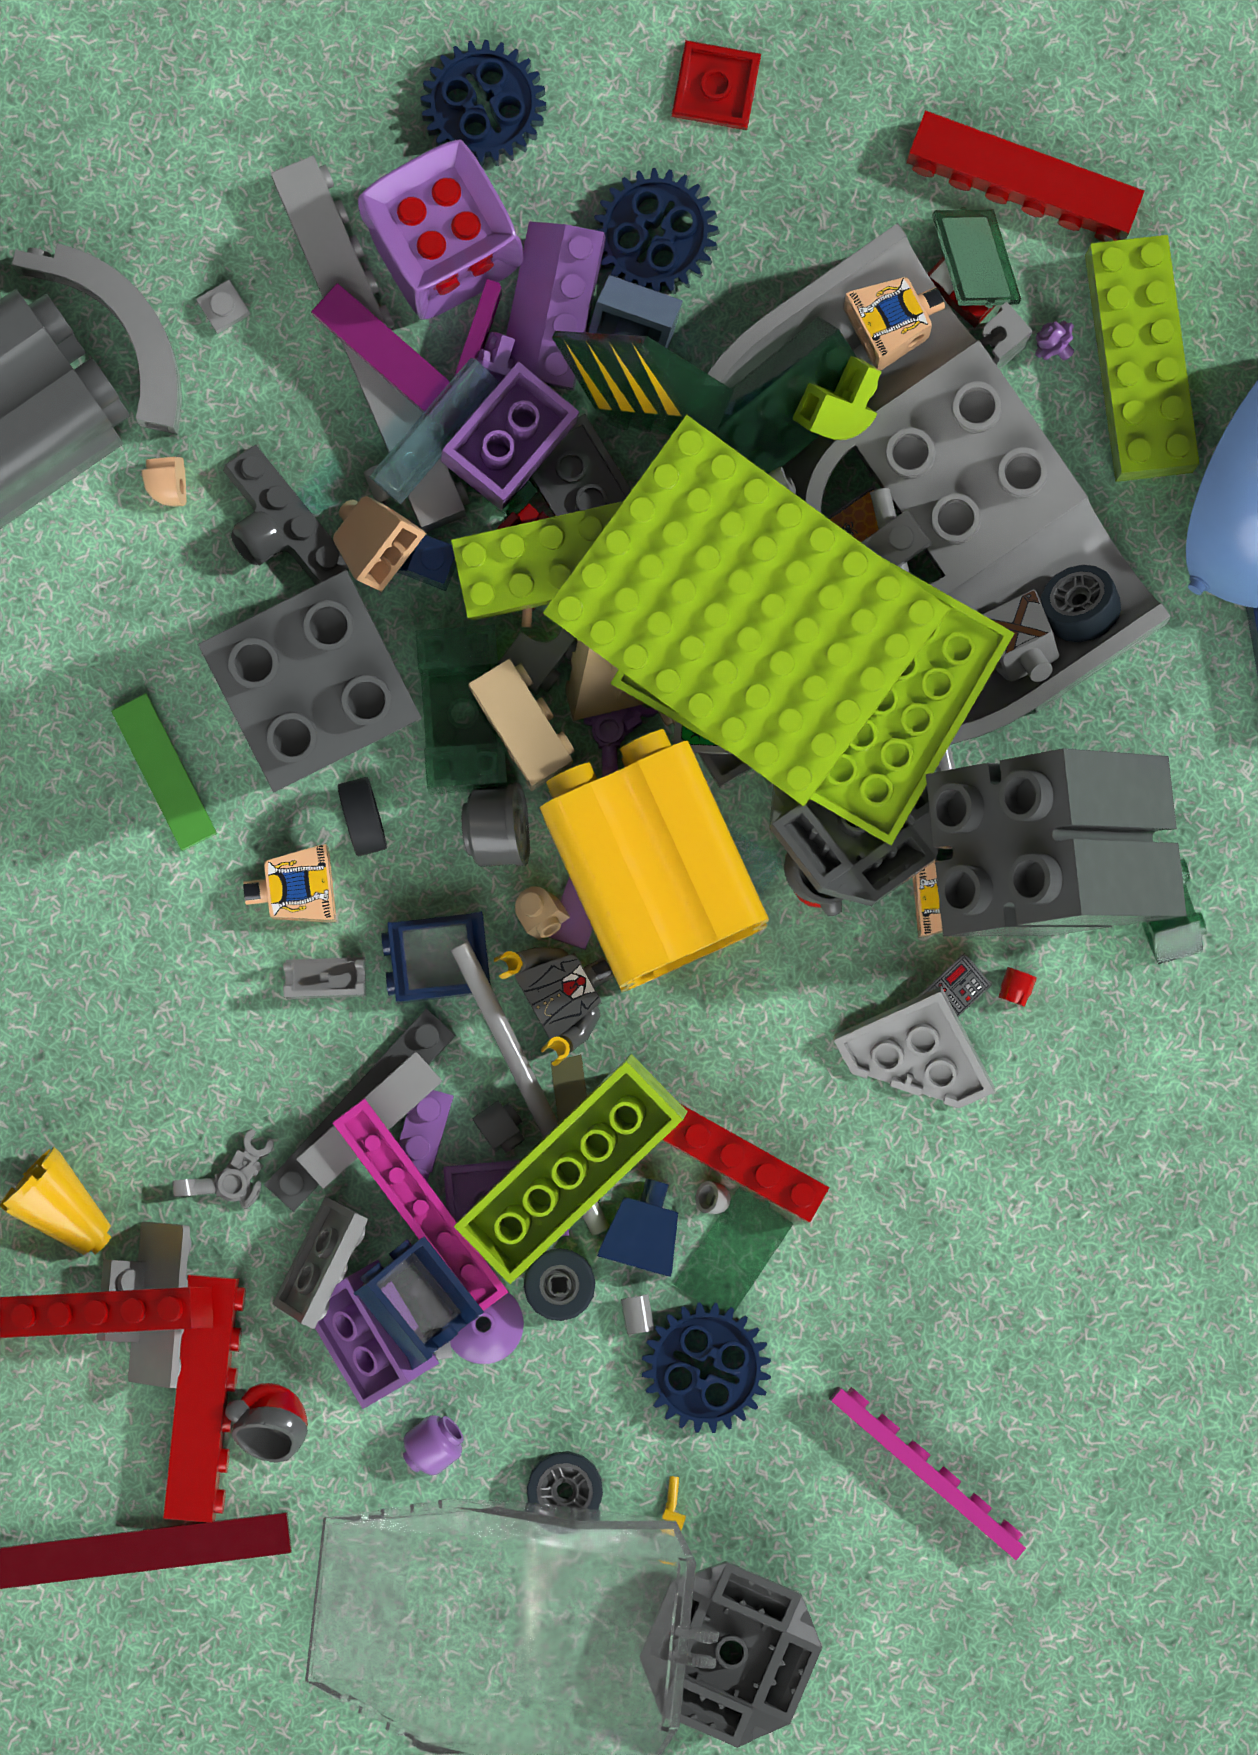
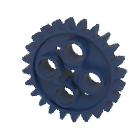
M484 40L481 50H476L473 42L468 41V52L464 54L457 46H454V59L450 60L448 57L441 55L440 61L443 69L431 67L430 75L435 81L428 80L423 82L424 90L430 93L420 97L421 105L429 108L422 112L423 121L432 122L427 127L428 135L440 134L436 139V146L461 139L474 156L477 157L482 168L486 157H491L495 166H499V155L505 154L510 161H513V148L517 147L519 150L526 152L527 144L524 138L536 141L537 132L532 126L540 127L544 125V118L537 114L546 111V102L539 99L545 95V87L535 85L540 80L539 71L528 73L531 68V60L528 58L518 63L519 50L514 49L509 55H506L503 42H500L496 50L493 51L490 50L488 40ZM488 72H497L502 76V79L492 85L485 83L482 77ZM468 74L474 77L483 99L486 102L490 101L491 114L501 128L500 133H496L493 130L484 107L481 104L477 105L476 92L471 83L466 79ZM455 89H462L468 94L460 102H453L447 96ZM507 105H514L520 110L519 114L513 118H505L499 112ZM474 122L485 126L484 132L476 136L468 134L465 129L470 123Z
M653 168L650 179H645L639 170L636 172V183L632 184L627 178L623 177L622 183L625 189L620 192L611 187L609 190L614 200L612 202L600 201L602 208L606 211V215H595L594 219L603 226V228L596 231L604 232L606 237L602 255L608 254L601 261L604 269L615 266L611 276L617 278L625 276V281L634 284L636 282L645 288L652 286L654 291L660 293L662 286L667 285L673 295L676 294V282L681 281L685 287L689 288L690 282L687 276L692 273L701 278L703 275L698 265L700 263L712 264V260L706 254V250H717L718 245L709 237L720 234L718 226L708 223L718 217L715 210L704 211L711 204L709 196L697 199L702 190L699 184L687 189L689 183L687 175L684 174L678 182H675L674 173L671 169L667 171L664 179L659 177L657 169ZM652 198L659 202L655 212L647 215L639 212V206L644 200ZM673 202L675 204L674 208L669 211L662 221L667 205ZM686 216L692 219V226L686 232L679 233L672 229L673 223L679 217ZM661 224L664 235L662 237L656 235L651 241L648 232L649 228L656 230ZM628 232H634L640 236L638 244L630 249L622 248L620 246L621 237ZM651 241L644 262L639 263V256L646 250ZM665 250L673 253L674 257L669 265L659 267L654 264V258L657 253Z
M697 1302L696 1313L690 1315L685 1306H682L681 1319L676 1320L672 1315H666L670 1324L668 1329L658 1325L654 1327L661 1336L659 1341L651 1339L646 1341L655 1351L654 1354L642 1355V1360L652 1364V1369L642 1372V1377L653 1378L654 1383L649 1385L645 1391L646 1393H659L660 1396L655 1400L653 1406L655 1408L664 1404L668 1406L664 1417L666 1420L672 1418L676 1413L680 1415L679 1428H683L688 1420L694 1421L695 1433H699L703 1422L708 1423L712 1433H716L717 1421L722 1420L728 1429H732L731 1416L736 1415L739 1419L745 1421L746 1416L743 1411L745 1406L755 1410L758 1409L757 1404L752 1399L753 1395L766 1396L767 1392L758 1384L759 1380L771 1379V1375L761 1371V1366L769 1364L771 1358L759 1356V1351L767 1346V1342L755 1343L753 1338L760 1331L759 1328L755 1327L746 1331L744 1327L748 1317L744 1315L735 1322L732 1320L734 1308L729 1307L724 1315H720L718 1303L714 1302L710 1313H705L701 1302ZM691 1330H702L707 1336V1345L700 1352H692L685 1346V1336ZM733 1345L740 1347L744 1354L741 1365L737 1368L726 1367L721 1359L724 1349ZM674 1351H680L700 1361H705L707 1356L714 1358L713 1366L737 1376L739 1383L733 1384L710 1373L706 1375L705 1379L699 1377L700 1370L697 1367L676 1359L673 1353ZM675 1367H685L691 1373V1382L683 1389H676L669 1383V1373ZM713 1383H722L728 1390L727 1399L721 1405H712L706 1400V1389Z

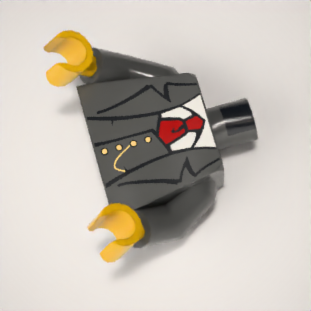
M534 947L516 953L507 951L495 957L494 962L502 960L508 965V971L500 974L499 977L506 979L512 975L515 976L550 1039L541 1048V1052L543 1053L548 1048L555 1050L558 1058L551 1064L552 1066L559 1065L570 1052L589 1039L600 1018L598 1006L602 1004L595 988L614 978L610 966L605 958L601 957L583 968L575 953L569 955L562 948Z

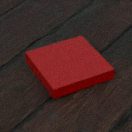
M685 40L671 117L748 130L761 54Z

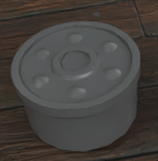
M520 783L473 789L468 796L467 802L463 804L461 815L464 846L468 855L472 856L475 863L480 867L526 866L530 856L528 808Z

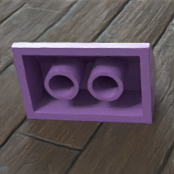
M379 1260L374 1261L336 1284L329 1299V1309L324 1318L319 1320L315 1327L362 1409L439 1364L433 1353V1356L428 1361L412 1370L407 1356L360 1297L353 1294L364 1285L360 1277L376 1265ZM390 1281L381 1288L382 1292L417 1336L422 1339L424 1337Z

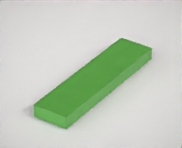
M145 693L111 710L181 851L218 834L148 694Z

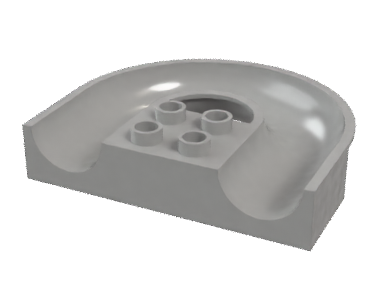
M897 223L766 314L741 334L718 358L701 381L685 409L681 422L688 415L767 474L781 466L786 478L792 479L796 488L795 494L820 513L822 497L829 476L838 462L854 448L881 489L890 488L893 505L899 515L906 510L910 511L932 543L924 551L943 578L930 585L981 614L993 610L1033 589L1037 592L1041 602V595L1045 585L1054 575L1066 568L1078 565H1092L1107 571L1114 581L1121 602V612L1118 620L1110 630L1096 639L1084 642L1065 641L1053 632L1059 657L1056 661L1050 663L1052 665V673L1043 681L1035 682L1029 675L1015 681H1007L994 669L950 745L980 737L1004 727L1032 710L1036 713L1167 625L1171 615L1164 605L1153 597L1131 569L1095 514L1088 496L982 343L979 340L977 341L968 332L945 300V309L929 316L932 323L929 338L881 370L876 392L870 397L866 405L878 414L865 431L850 439L834 440L811 432L793 420V416L808 383L835 392L849 361L847 354L862 344L844 311L846 293L903 277L910 280L917 295L936 287L914 253L906 234Z

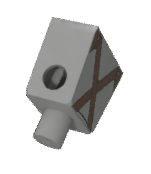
M1035 589L982 614L1015 633L994 668L1007 681H1015L1029 675L1033 681L1040 682L1050 676L1052 673V665L1050 663L1058 659L1059 653L1052 629Z

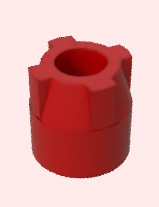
M1007 967L1001 983L999 998L1025 1007L1028 998L1032 994L1037 977Z

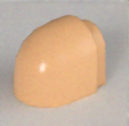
M165 457L147 459L146 469L142 470V478L145 489L152 499L165 506L176 507L186 505L184 458Z

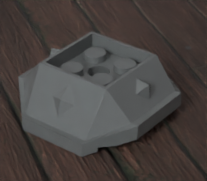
M773 784L769 829L819 893L872 907L932 864L937 858L938 848L933 847L927 785L891 846L862 828L850 826L844 818L811 799L805 806H802Z
M724 1561L672 1581L642 1651L641 1660L662 1715L738 1748L756 1738L791 1724L822 1650V1645L801 1593L729 1561ZM734 1640L742 1645V1654L738 1659L727 1661L720 1656V1648L726 1641Z

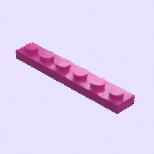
M365 1098L332 1122L418 1239L425 1237L483 1311L508 1293L507 1288L483 1256L454 1228L457 1221Z
M840 1387L837 1388L829 1398L830 1401L1013 1559L1017 1560L1026 1549L1019 1542V1539L1023 1536L1021 1532L1004 1519L999 1525L987 1515L992 1507L975 1493L969 1498L957 1489L961 1481L944 1466L939 1471H936L926 1462L931 1455L913 1439L908 1445L899 1439L896 1433L900 1428L883 1413L877 1419L865 1409L870 1402L854 1388L851 1387L847 1392Z

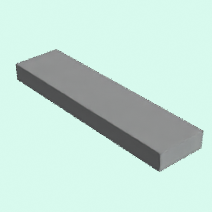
M415 1051L364 1098L389 1130L443 1081ZM333 1125L296 1159L324 1189L358 1157Z

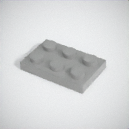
M325 1196L272 1305L301 1324L315 1329L318 1321L324 1318L329 1309V1299L336 1284L340 1283L346 1275L347 1262L354 1248L364 1238L365 1225L368 1219Z

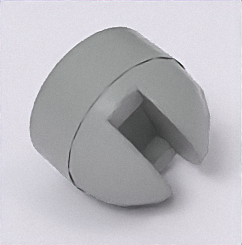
M706 1181L699 1186L696 1192V1205L701 1212L719 1214L730 1206V1192L724 1185Z

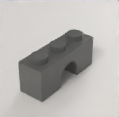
M563 628L559 635L549 642H537L521 631L498 661V665L508 659L511 660L514 666L521 663L533 682L528 689L537 696L541 689L548 692L557 682L561 675L557 668L565 658L571 661L573 652H576L578 639Z

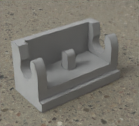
M1006 301L1000 307L998 314L985 325L982 332L984 337L980 342L984 347L990 344L994 348L992 351L995 355L993 361L1001 369L1025 348L1032 329Z
M365 957L286 960L283 964V970L285 971L283 991L284 998L366 997Z

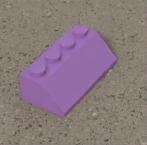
M529 221L523 249V262L520 264L506 336L515 339L510 354V359H513L512 368L519 361L548 386L571 391L575 390L579 369L568 347L577 360L581 362L606 239L604 232L567 224Z

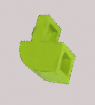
M850 356L835 392L808 383L793 416V420L811 432L834 440H846L861 434L872 424L878 414L866 405L870 397L876 392L878 379L882 371L862 359Z

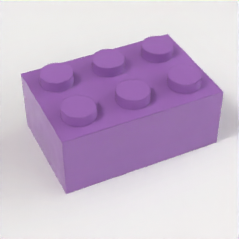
M518 361L443 448L441 462L502 511L575 426L579 411Z

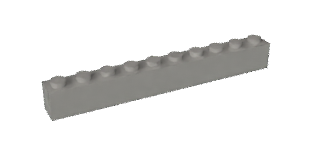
M313 155L271 172L276 190L322 298L338 283L389 329L394 327L386 305L378 307L373 294L379 292V288L371 270L363 272L358 259L364 257V253L357 236L349 237L343 225L349 222V218L340 199L334 202L328 190L334 187V183L326 164L319 167ZM342 342L420 528L427 533L466 517L464 505L469 504L470 501L462 482L454 484L448 471L451 469L441 462L444 447L439 448L434 438V434L439 433V429L433 414L427 417Z

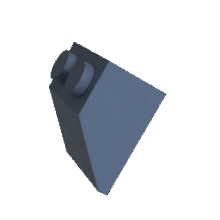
M609 275L596 302L581 362L600 368L589 348L590 346L607 371L626 377L613 351L614 349L635 381L654 387L635 348L657 379L671 342L683 301Z

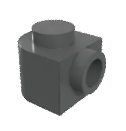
M496 1101L472 1118L494 1152L502 1148L507 1153L525 1140L517 1127L523 1121L510 1103L502 1106L499 1101Z

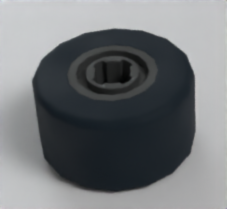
M556 1248L545 1251L529 1266L525 1273L523 1288L527 1302L536 1313L549 1320L564 1321L577 1317L587 1309L594 1297L596 1282L593 1270L583 1256L572 1250Z

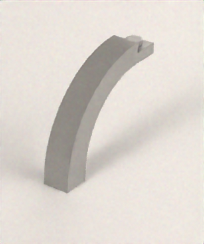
M57 243L54 258L50 257L51 254L38 248H28L27 252L15 250L12 266L17 274L60 283L84 292L101 303L119 320L131 338L139 365L140 397L136 421L140 427L178 435L181 419L182 391L176 356L164 327L142 293L113 267L76 248Z

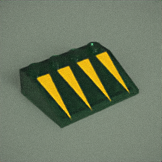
M555 331L552 336L553 341L591 404L596 410L608 416L606 422L622 430H628L629 426H633L644 432H651L652 428L672 435L685 416L688 415L708 431L716 434L734 390L648 336Z

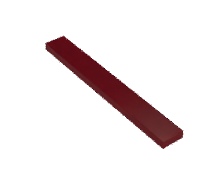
M288 1512L217 1520L212 1523L200 1522L0 1547V1589L292 1553Z

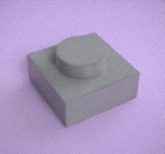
M230 279L196 299L217 334L251 315Z

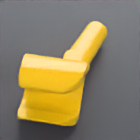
M669 1476L668 1497L660 1525L664 1532L678 1536L681 1533L686 1516L675 1512L679 1477Z

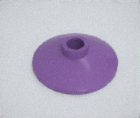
M509 1292L484 1310V1313L480 1316L487 1317L491 1321V1328L487 1332H481L476 1328L477 1319L461 1329L458 1335L450 1341L451 1348L460 1357L477 1364H490L504 1359L514 1351L523 1334L524 1320L518 1302Z

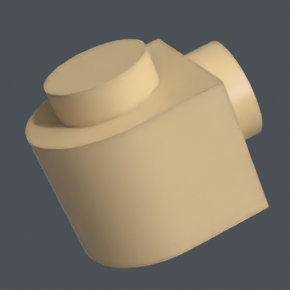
M534 886L525 889L520 893L515 903V913L526 933L538 940L555 934L561 928V924L570 918L560 899L541 887Z

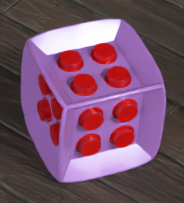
M461 139L439 145L399 166L372 183L358 197V207L362 221L368 227L371 238L400 291L420 320L436 317L483 292L487 279L500 282L512 274L523 262L522 243L516 235L513 223L504 204L477 158Z

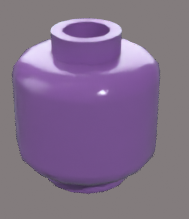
M427 1416L405 1434L403 1442L406 1451L403 1453V1457L413 1471L419 1472L421 1470L428 1475H437L461 1456V1443L464 1441L463 1434L449 1417Z

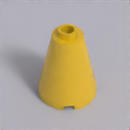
M52 1147L51 1150L48 1149L23 1174L24 1177L16 1185V1189L11 1187L0 1201V1207L6 1213L82 1255H86L89 1251L96 1255L111 1239V1236L107 1233L111 1227L110 1223L63 1155L55 1147Z

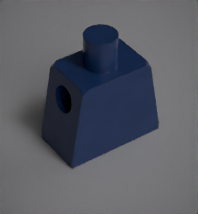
M646 1178L640 1201L627 1197L623 1198L598 1251V1257L671 1277L678 1212L663 1208L669 1184Z

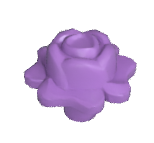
M1064 320L1059 323L1054 321L1053 323L1048 322L1043 325L1041 331L1036 335L1038 348L1035 355L1038 358L1042 357L1044 360H1048L1054 355H1058L1062 360L1069 359L1074 353V349L1069 345V342L1073 339L1072 331L1074 325Z

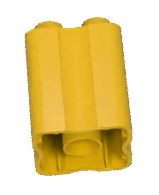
M664 729L646 734L620 748L623 755L621 760L625 767L612 774L597 779L591 763L588 762L552 777L546 781L552 800L539 807L622 993L765 929L767 927L766 922L769 921L768 915L689 742L683 741L671 746Z

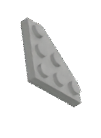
M942 986L834 1035V1042L850 1072L854 1075L866 1079L869 1076L890 1083L891 1087L918 1096L924 1094L943 1100V1104L958 1109L991 1095L995 1091L987 1071Z

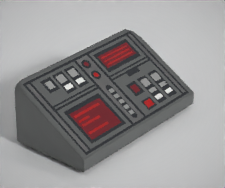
M964 953L919 996L942 986L957 1017H959L992 984Z

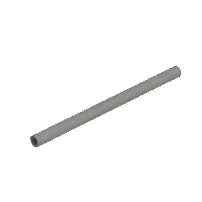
M469 941L451 949V952L544 1138L558 1124V1121ZM598 1202L582 1216L592 1236L610 1227Z

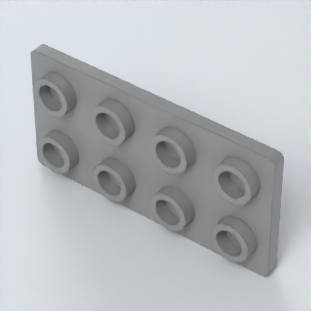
M143 1221L140 1230L138 1261L103 1259L101 1292L188 1287L186 1273L188 1255L191 1250L190 1226ZM184 1329L97 1333L96 1340L131 1342L128 1371L129 1382L165 1388L177 1387V1380L181 1371V1360L179 1358L181 1336Z

